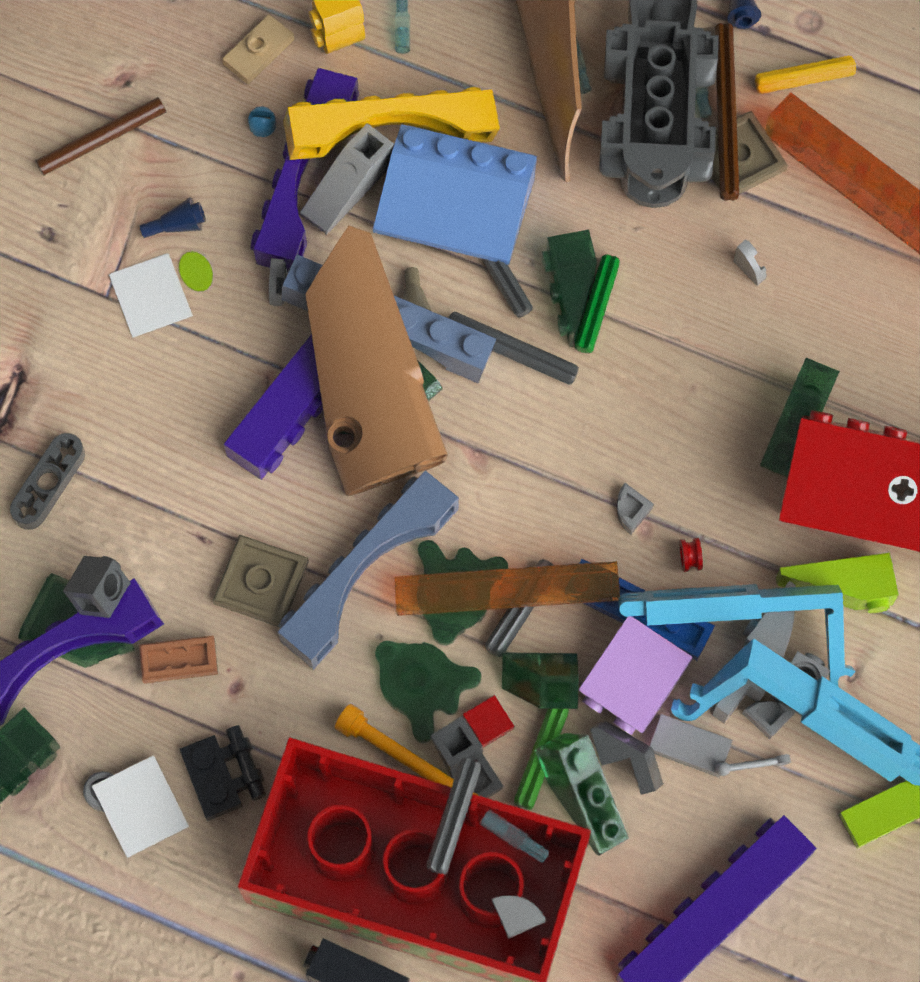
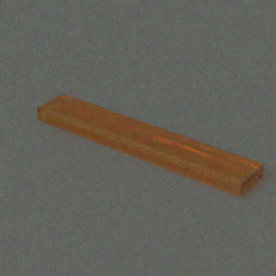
M617 561L394 577L397 616L619 601L620 598Z

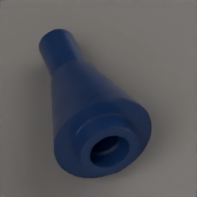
M730 0L727 20L733 27L747 29L760 20L761 11L754 0Z
M189 197L160 216L159 219L141 224L140 230L144 238L162 232L202 231L201 223L206 222V217L201 203H194L192 198Z

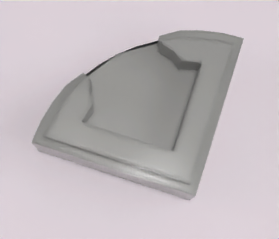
M745 240L737 246L733 262L758 286L766 279L765 266L760 267L754 258L758 253L749 240Z
M271 258L269 304L273 306H282L284 304V301L281 300L282 285L288 275L284 259Z
M624 483L618 495L617 515L623 528L631 535L653 509L654 504Z
M763 701L751 704L743 710L742 714L767 738L771 739L796 711L783 702Z
M500 896L492 899V903L508 938L546 921L541 911L524 898Z

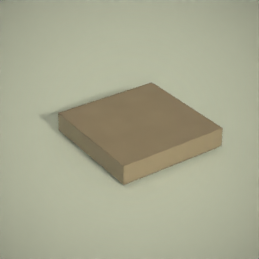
M752 110L738 117L739 194L786 171L788 164ZM716 128L712 179L720 190L718 128Z
M239 535L214 596L213 603L214 605L278 627L283 617L291 609L309 559Z

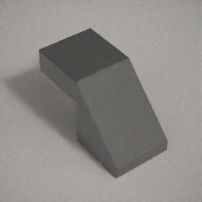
M463 716L430 735L451 778L455 779L460 760L462 758H470L481 763V770L474 788L476 794L489 798L503 789V784L483 755L481 743Z
M607 721L598 723L590 729L601 766L630 758L641 795L654 792L663 785L652 747Z

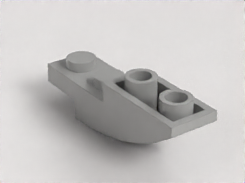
M789 581L784 588L796 587V585ZM795 611L766 612L762 619H752L743 632V635L747 637L744 646L752 639H756L783 658L790 640ZM748 679L747 684L717 702L712 715L725 724L745 695L755 702H760L766 691Z

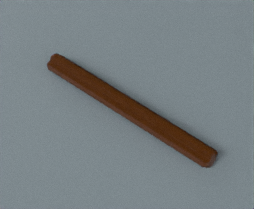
M718 23L715 26V35L718 36L716 92L720 198L724 201H735L739 197L734 34L732 24Z

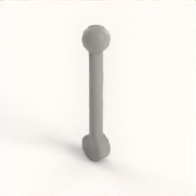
M785 754L775 758L733 764L721 761L716 764L715 771L720 776H726L730 771L772 765H787L791 763L789 754Z

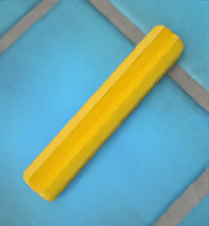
M848 55L763 72L755 75V86L758 93L763 94L853 76L856 73V64L853 57Z

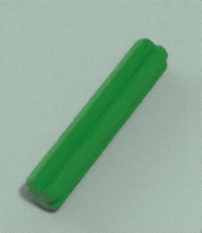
M605 254L601 257L575 341V349L580 352L590 354L594 350L619 268L620 260L616 256Z

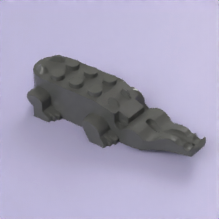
M629 0L628 24H622V27L615 26L614 30H607L604 79L612 83L624 85L622 114H617V117L610 116L609 121H602L599 171L603 176L620 178L621 187L626 196L641 206L650 208L666 207L682 197L688 182H706L712 177L716 127L709 126V122L702 121V118H695L696 88H706L715 83L718 61V36L711 35L710 31H703V28H694L697 0Z

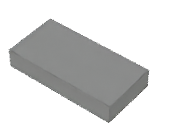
M661 714L650 747L653 748L656 755L719 778L720 775L715 771L716 764L726 761L733 740Z

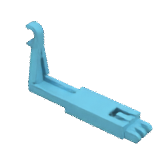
M757 584L652 590L624 593L619 597L620 613L623 616L646 615L647 626L761 619V613L824 609L828 669L831 670L828 674L829 681L838 686V680L841 676L848 675L851 677L856 672L852 666L845 665L843 593L839 585L758 589Z
M752 639L704 687L692 683L690 697L697 701L693 705H686L681 700L673 699L671 707L673 715L684 721H693L714 704L747 684L749 679L802 715L801 723L891 782L900 775L913 785L920 786V745L911 740V735L823 676L815 680L756 639Z

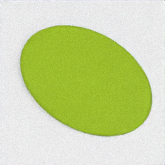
M187 252L181 257L179 272L184 283L194 291L201 292L207 290L213 281V271L208 260L197 252Z

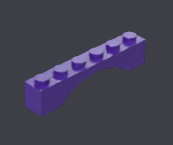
M318 68L314 80L309 79L307 81L304 99H306V102L312 103V105L326 104L333 99H345L346 102L357 101L359 96L358 78ZM286 142L283 150V159H285L283 168L277 169L274 174L272 189L275 190L272 199L265 200L261 219L264 221L261 230L256 229L254 231L250 249L254 251L257 265L270 268L271 258L284 259L288 273L296 255L298 254L303 257L307 247L305 228L299 217L297 207L301 178L311 158L290 160Z
M135 578L130 580L128 588L110 618L81 615L77 611V614L66 621L59 620L49 625L45 629V633L35 640H26L18 644L13 649L12 654L0 661V726L4 724L10 707L22 688L39 670L54 659L72 650L92 644L112 642L133 644L164 625L146 592Z

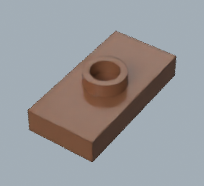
M214 635L139 645L142 681L144 684L218 675Z

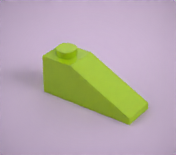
M890 553L780 567L776 576V584L780 587H785L789 581L795 584L796 587L839 585L843 593L844 607L853 610L867 609L868 613H880L890 609V606L894 604L899 595Z

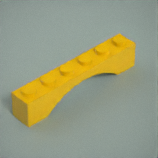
M479 87L467 88L456 93L436 90L428 95L414 96L412 93H402L394 98L380 99L379 96H368L360 101L346 102L345 99H333L326 104L312 105L310 102H298L287 108L283 119L290 160L325 157L337 144L349 136L358 133L367 123L372 127L410 125L480 143L492 142L500 129L493 89L481 90Z

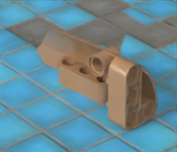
M515 0L530 52L529 62L560 175L565 182H569L570 145L574 128L582 109L576 43V0Z
M348 225L305 295L327 431L328 449L332 454L346 496H352L439 466L446 461L448 454L423 388L424 380L372 235L370 232ZM345 431L353 436L354 442L348 447H339L333 441L334 436L339 432Z

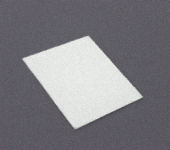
M169 253L109 274L133 338L193 316Z
M154 755L92 786L127 858L189 827Z

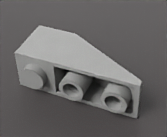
M367 123L342 149L300 211V215L327 235L387 172L394 143Z

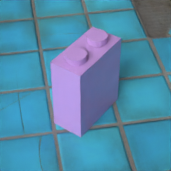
M628 616L579 688V691L585 694L582 702L600 714L605 708L617 717L613 723L632 735L635 730L644 733L693 660V657L632 616Z

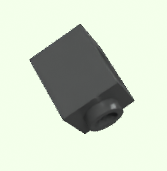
M84 556L63 592L81 615L110 618L128 588L130 581L121 570L120 564L113 558L107 556Z

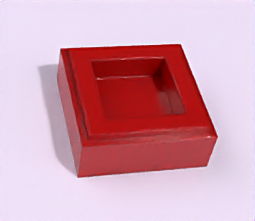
M495 695L463 714L464 719L483 748L511 732L515 727Z

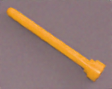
M349 704L338 717L334 728L346 737L352 735L357 738L360 736L423 778L452 787L453 778L368 724V719L364 717V711L353 704Z

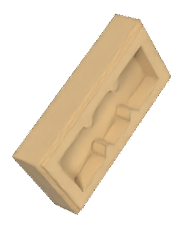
M268 14L222 59L223 65L249 85L295 40L294 33Z

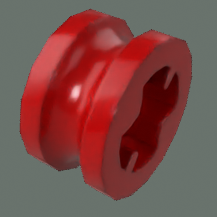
M693 538V541L690 543L686 542L685 539H680L679 553L683 572H689L691 567H695L697 571L702 570L703 557L699 538Z

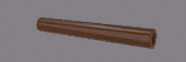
M159 97L35 161L44 176L166 113L165 107Z

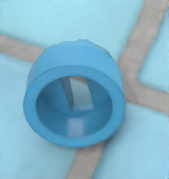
M259 106L254 108L248 117L249 129L258 137L271 135L276 129L274 113L268 107Z

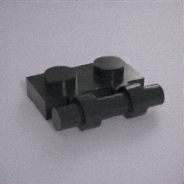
M239 725L226 730L230 744L220 748L215 735L179 749L207 821L243 807L238 793L248 789L253 801L267 795L262 784L265 780L260 768H256L250 753L253 749L248 737L244 738ZM236 758L242 775L232 779L226 762Z

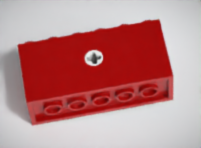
M811 410L810 416L803 415L800 421L779 521L920 552V440L906 437L907 430L896 427L884 426V431L881 432L869 429L870 422L848 418L847 424L832 421L833 414ZM901 479H906L908 486L912 490H905L903 496L897 495L896 488L892 487V485H899Z

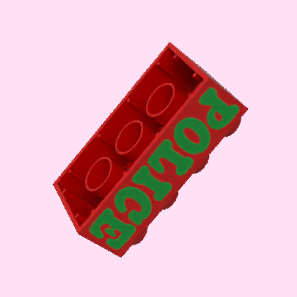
M289 737L242 872L238 889L247 904L494 982H547L588 847L591 830L473 794L446 874H439L427 869V861L452 787ZM500 896L524 898L541 911L546 921L508 938L492 903V899Z

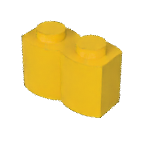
M312 0L313 10L308 11L314 27L311 29V34L317 48L323 47L326 54L365 40L364 15L359 0Z

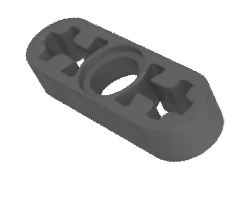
M63 433L53 439L12 501L10 513L19 527L31 530L39 527L44 522L84 461L85 449L81 440L76 435ZM73 445L75 454L73 456L67 454L62 460L63 456L60 449L62 447L68 449ZM61 460L63 469H65L64 472H62L61 469L58 467V464ZM54 473L57 475L58 482L56 486L49 490L41 489L38 486V481L43 474ZM31 491H34L39 496L36 501ZM35 501L33 508L36 514L34 516L28 514L23 518L20 509L22 507H31Z

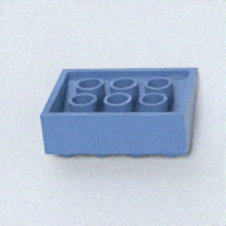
M401 124L391 153L373 226V233L488 259L494 262L501 261L509 265L535 180L537 156Z

